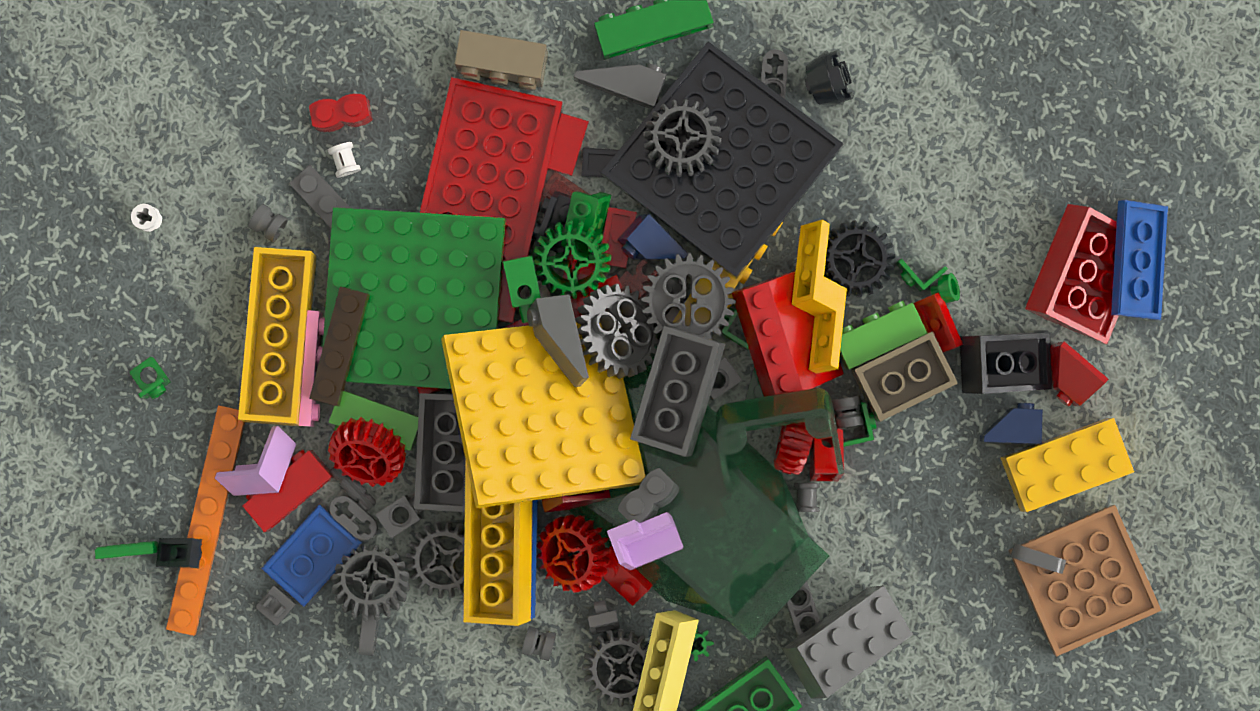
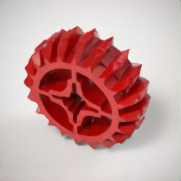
M796 397L790 401L775 452V469L790 475H799L803 471L817 426L819 413L817 403L806 398L800 399Z
M360 417L357 421L350 418L348 422H342L330 438L331 441L328 448L330 453L329 460L334 462L335 469L342 470L341 476L348 475L351 477V482L357 480L360 481L362 486L365 483H369L371 487H374L376 484L384 486L387 482L392 483L404 467L407 453L404 450L405 444L400 442L401 436L393 435L392 428L386 429L383 423L379 425L374 422L373 418L370 421H365L363 417Z
M569 514L565 517L561 516L556 518L555 521L548 523L545 527L546 530L539 535L542 541L538 542L536 547L542 552L538 553L536 558L543 561L539 569H546L548 573L545 579L553 578V586L558 587L562 585L563 591L572 589L573 593L582 590L587 591L593 588L594 585L599 584L603 580L602 577L607 574L608 569L606 566L610 565L612 560L606 557V555L612 549L605 547L604 543L609 538H602L600 536L602 528H593L594 520L585 521L584 516L579 515L575 517L574 514ZM580 551V553H578V554H576V555L574 554V555L568 556V554L571 553V552Z

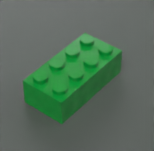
M765 656L690 711H797L802 705L768 657Z

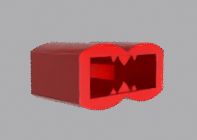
M363 94L345 95L337 101L322 99L309 105L312 126L320 132H333L344 125L359 127L373 120L369 100Z

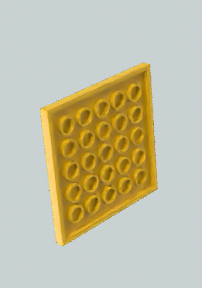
M576 322L578 329L581 327V325ZM521 326L449 334L442 337L441 341L476 508L637 486L646 477L638 442L630 439L634 424L623 378L618 379L617 374L608 377L607 370L600 373L597 372L598 363L589 365L590 354L584 355L589 378L581 387H574L535 337L533 327ZM581 345L582 351L586 349L585 345Z

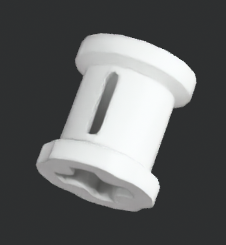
M352 142L339 144L328 149V153L333 156L337 168L335 173L337 178L361 170L360 166L356 165L351 150L353 148Z
M148 204L137 205L131 212L132 223L144 231L151 232L154 229H158L162 223V216L159 210ZM142 214L152 216L151 222L142 220Z

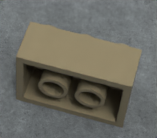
M460 30L455 66L458 73L463 74V78L466 80L479 81L480 77L490 78L491 83L495 85L508 86V82L519 83V88L535 91L536 86L543 87L548 50L546 44Z
M933 332L927 333L851 370L871 412L874 414L876 422H881L958 384Z

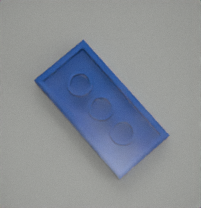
M1128 200L1118 201L1111 315L1161 320L1168 206Z

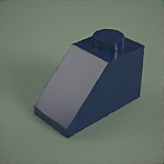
M650 214L639 215L617 239L623 245L622 251L633 260L635 258L637 260L676 259V254H679L681 258H685L688 254Z
M1017 403V408L1008 409L980 435V442L1042 444L1043 409H1034V403Z

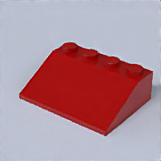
M1067 204L1025 309L1055 324L1101 343L1108 344L1119 317L1111 315L1117 222L1090 207Z
M796 270L731 293L733 299L736 300L734 304L766 402L784 400L844 374L840 361L839 367L836 370L817 374L809 370L815 316L792 305Z

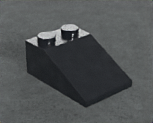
M1050 332L960 336L963 345H960L962 393L988 394L1052 389Z

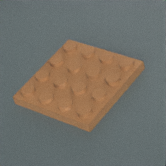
M1115 505L1108 506L1021 544V546L1067 560L1063 574L1012 558L1055 656H1059L1162 611Z

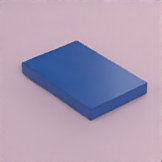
M319 504L261 569L304 607L335 573L336 564H343L341 559L343 555L350 557L351 550H356L362 542L348 532Z

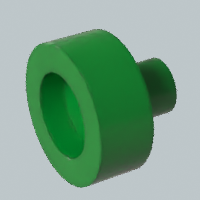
M953 273L941 275L938 277V285L931 287V294L934 295L939 292L945 303L955 302L960 298L959 284Z

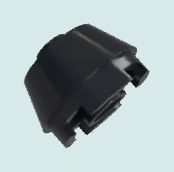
M826 50L806 65L807 78H805V85L808 93L813 95L818 105H844L845 101L854 98L853 92L848 93L847 86L852 83L846 62H839L837 58L840 56L839 50L832 52Z

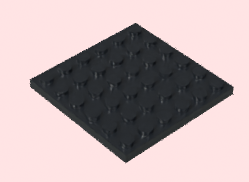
M708 41L602 170L601 174L737 279L842 149L844 144ZM688 99L689 107L692 108L693 103L697 101L700 104L699 112L707 107L709 108L707 117L716 116L717 122L713 126H720L721 132L715 135L721 138V144L713 145L719 149V154L710 155L713 159L711 165L706 164L704 161L702 162L704 166L703 172L698 171L695 166L693 167V176L688 175L687 169H682V176L677 177L675 168L668 175L665 173L666 164L660 169L656 167L655 164L659 158L655 160L648 158V154L652 150H645L644 143L650 140L645 139L643 134L645 131H650L646 127V122L655 121L652 113L656 111L661 115L663 114L661 110L662 104L667 105L668 109H671L672 100H676L678 106H683V100ZM679 118L668 122L661 131L665 132V129L676 127ZM692 119L688 120V125L692 130L706 135L699 123ZM684 127L678 137L681 150L683 143L686 142ZM658 141L661 148L668 155L676 158L677 152L675 147L666 145L664 141ZM700 144L699 147L690 148L686 153V158L697 154L704 145Z

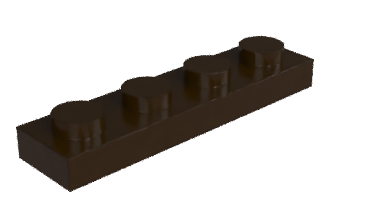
M340 286L309 399L340 406L370 294Z

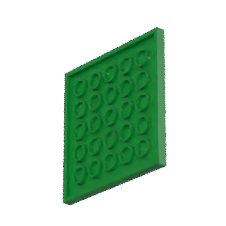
M333 207L323 346L340 286L370 294L346 382L451 389L441 341L442 337L449 334L498 329L505 218Z

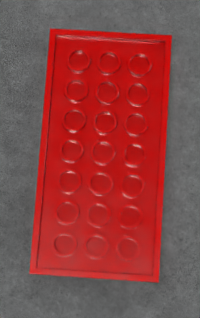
M451 77L420 213L505 218L503 261L528 256L563 102ZM502 264L498 321L513 324L516 307H512L505 269Z

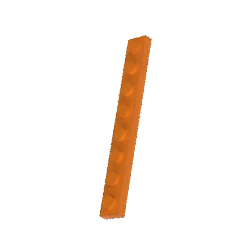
M220 405L217 408L187 537L202 539V556L199 562V569L180 568L166 630L193 636L197 632L229 491L215 479L217 472L234 471L245 422L238 420V409Z

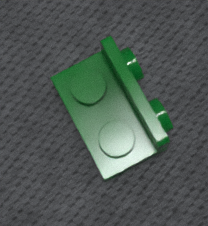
M578 191L573 192L566 224L568 220H572L573 228H577L579 222L582 221L584 222L582 230L587 232L589 227L593 226L595 227L592 234L593 237L600 233L603 235L611 194L599 192L588 195ZM566 239L562 240L563 247L566 246ZM577 240V245L582 251L592 252L587 244Z

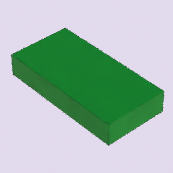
M150 541L96 547L95 558L103 559L157 553L158 542Z

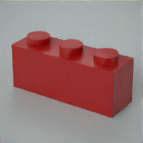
M301 450L291 458L292 465L287 468L278 493L246 496L248 501L243 507L263 532L271 530L333 478L330 470L313 450L307 452Z

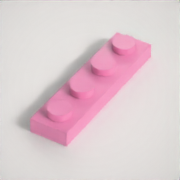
M307 310L299 426L314 427L315 421H319L320 404H316V400L309 399L322 354V346L320 345L321 335L324 334L325 318H323V312Z

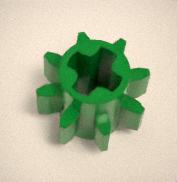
M698 628L696 629L694 639L701 637L700 643L702 647L700 649L694 647L691 650L695 662L698 660V655L702 653L708 657L709 654L706 647L714 644L713 641L705 639L709 633L708 629H705L702 633L698 632Z

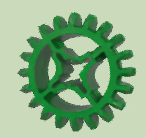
M568 220L566 229L558 222L555 225L556 232L548 228L545 231L548 238L539 237L538 242L541 246L535 247L533 251L539 257L534 258L533 262L534 265L541 267L536 269L535 272L536 276L545 275L541 281L543 286L549 282L552 283L551 293H554L559 288L562 289L560 296L566 295L567 291H571V297L576 299L578 290L585 297L589 294L588 287L595 291L599 287L596 281L600 283L605 282L606 277L603 273H609L611 268L605 263L611 261V255L603 253L609 249L608 243L599 245L603 235L600 233L595 237L592 236L595 227L590 226L586 232L582 230L584 222L580 221L577 228H573L572 220ZM566 239L565 251L556 253L555 256H549L551 247L557 242ZM577 240L587 244L593 254H590V251H582L577 245ZM570 250L574 259L577 260L574 269L571 261L567 259ZM589 263H596L595 269L590 275L578 280V273L581 267L588 266ZM551 265H554V268L563 269L567 273L568 279L559 276Z

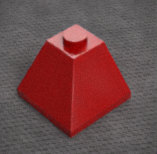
M1065 341L1052 344L1051 371L1053 388L1058 392L1056 397L1068 407L1071 404L1073 406H1081L1109 379Z

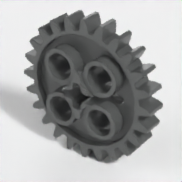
M691 253L687 254L686 261H682L679 254H676V263L673 264L666 258L665 269L656 265L657 277L650 274L647 276L653 282L652 286L643 285V289L650 292L649 296L641 297V301L649 303L648 307L642 309L643 313L652 314L646 321L647 324L655 322L657 324L653 332L656 334L663 330L664 326H668L712 339L711 332L721 335L722 333L718 326L720 324L729 325L724 316L734 315V312L728 309L727 305L736 303V300L728 298V294L735 291L734 288L725 287L730 277L720 278L723 268L719 267L713 270L714 260L712 259L706 265L703 264V255L701 254L697 261H693ZM690 274L692 276L691 295L697 300L691 303V322L689 326H686V307L683 302H680V298L686 296V276ZM673 277L679 278L683 284L682 289L677 293H670L666 289L668 279ZM700 278H707L711 282V289L706 294H700L695 290V283ZM673 306L678 307L682 312L681 318L676 322H670L665 317L666 310ZM700 307L709 309L711 313L709 320L704 323H700L694 318L695 311Z
M619 284L611 287L606 285L591 292L590 296L583 299L585 305L578 307L577 310L582 315L575 318V321L581 325L578 328V334L582 335L580 342L586 348L583 351V355L590 354L591 356L589 365L598 363L597 372L600 373L607 370L608 377L617 374L618 379L626 376L628 378L647 370L646 366L653 364L651 357L655 356L657 349L654 347L658 346L660 340L655 338L656 334L653 332L655 323L647 324L646 322L651 317V313H643L642 309L645 308L647 302L638 300L639 291L630 293L629 286L620 289Z

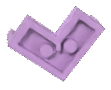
M273 426L258 464L237 465L235 471L217 472L215 479L233 496L278 493L296 443L279 426Z
M667 512L642 523L632 520L607 531L619 564L629 570L683 549V544L673 518Z

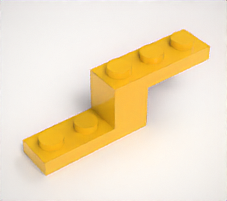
M824 220L801 225L792 297L793 306L815 316L809 370L816 374L836 370L839 367L847 288L824 277L830 226Z

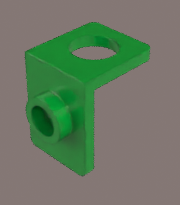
M903 259L895 262L902 271L900 274L902 280L909 287L914 285L920 292L925 290L948 270L946 266L942 267L923 283Z
M730 307L729 309L734 312V315L724 316L729 325L724 326L721 333L748 351L749 348L746 342L727 331L738 314L736 309Z
M149 357L130 371V375L142 390L138 394L140 398L148 399L151 397L154 400L165 393V386L171 383L154 357ZM146 367H152L157 372V378L151 384L144 383L140 377L141 371Z
M862 402L860 405L866 437L844 441L843 447L874 440L872 430L876 429L875 417L873 412L868 413L866 402Z

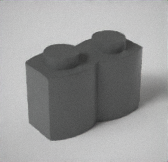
M660 468L655 469L646 475L639 489L625 496L619 505L618 511L629 522L636 520L638 523H642L654 518L659 508L668 505L676 497L680 487Z

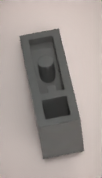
M646 63V66L638 64L575 71L574 81L653 109L662 90L666 74L661 73L662 68Z
M570 295L535 299L527 311L529 326L533 327L535 337L573 386L581 387L589 376Z

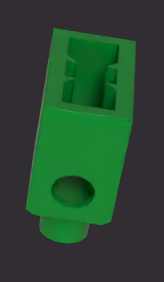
M532 256L503 261L512 307H519L522 323L528 322L527 311L535 299L541 298ZM522 285H527L530 295L526 298L520 297L518 288Z

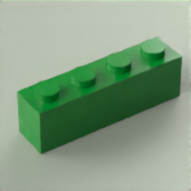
M655 0L652 6L642 8V5H636L626 9V13L615 16L614 13L603 15L598 18V22L594 23V28L604 60L713 28L714 22L707 0Z

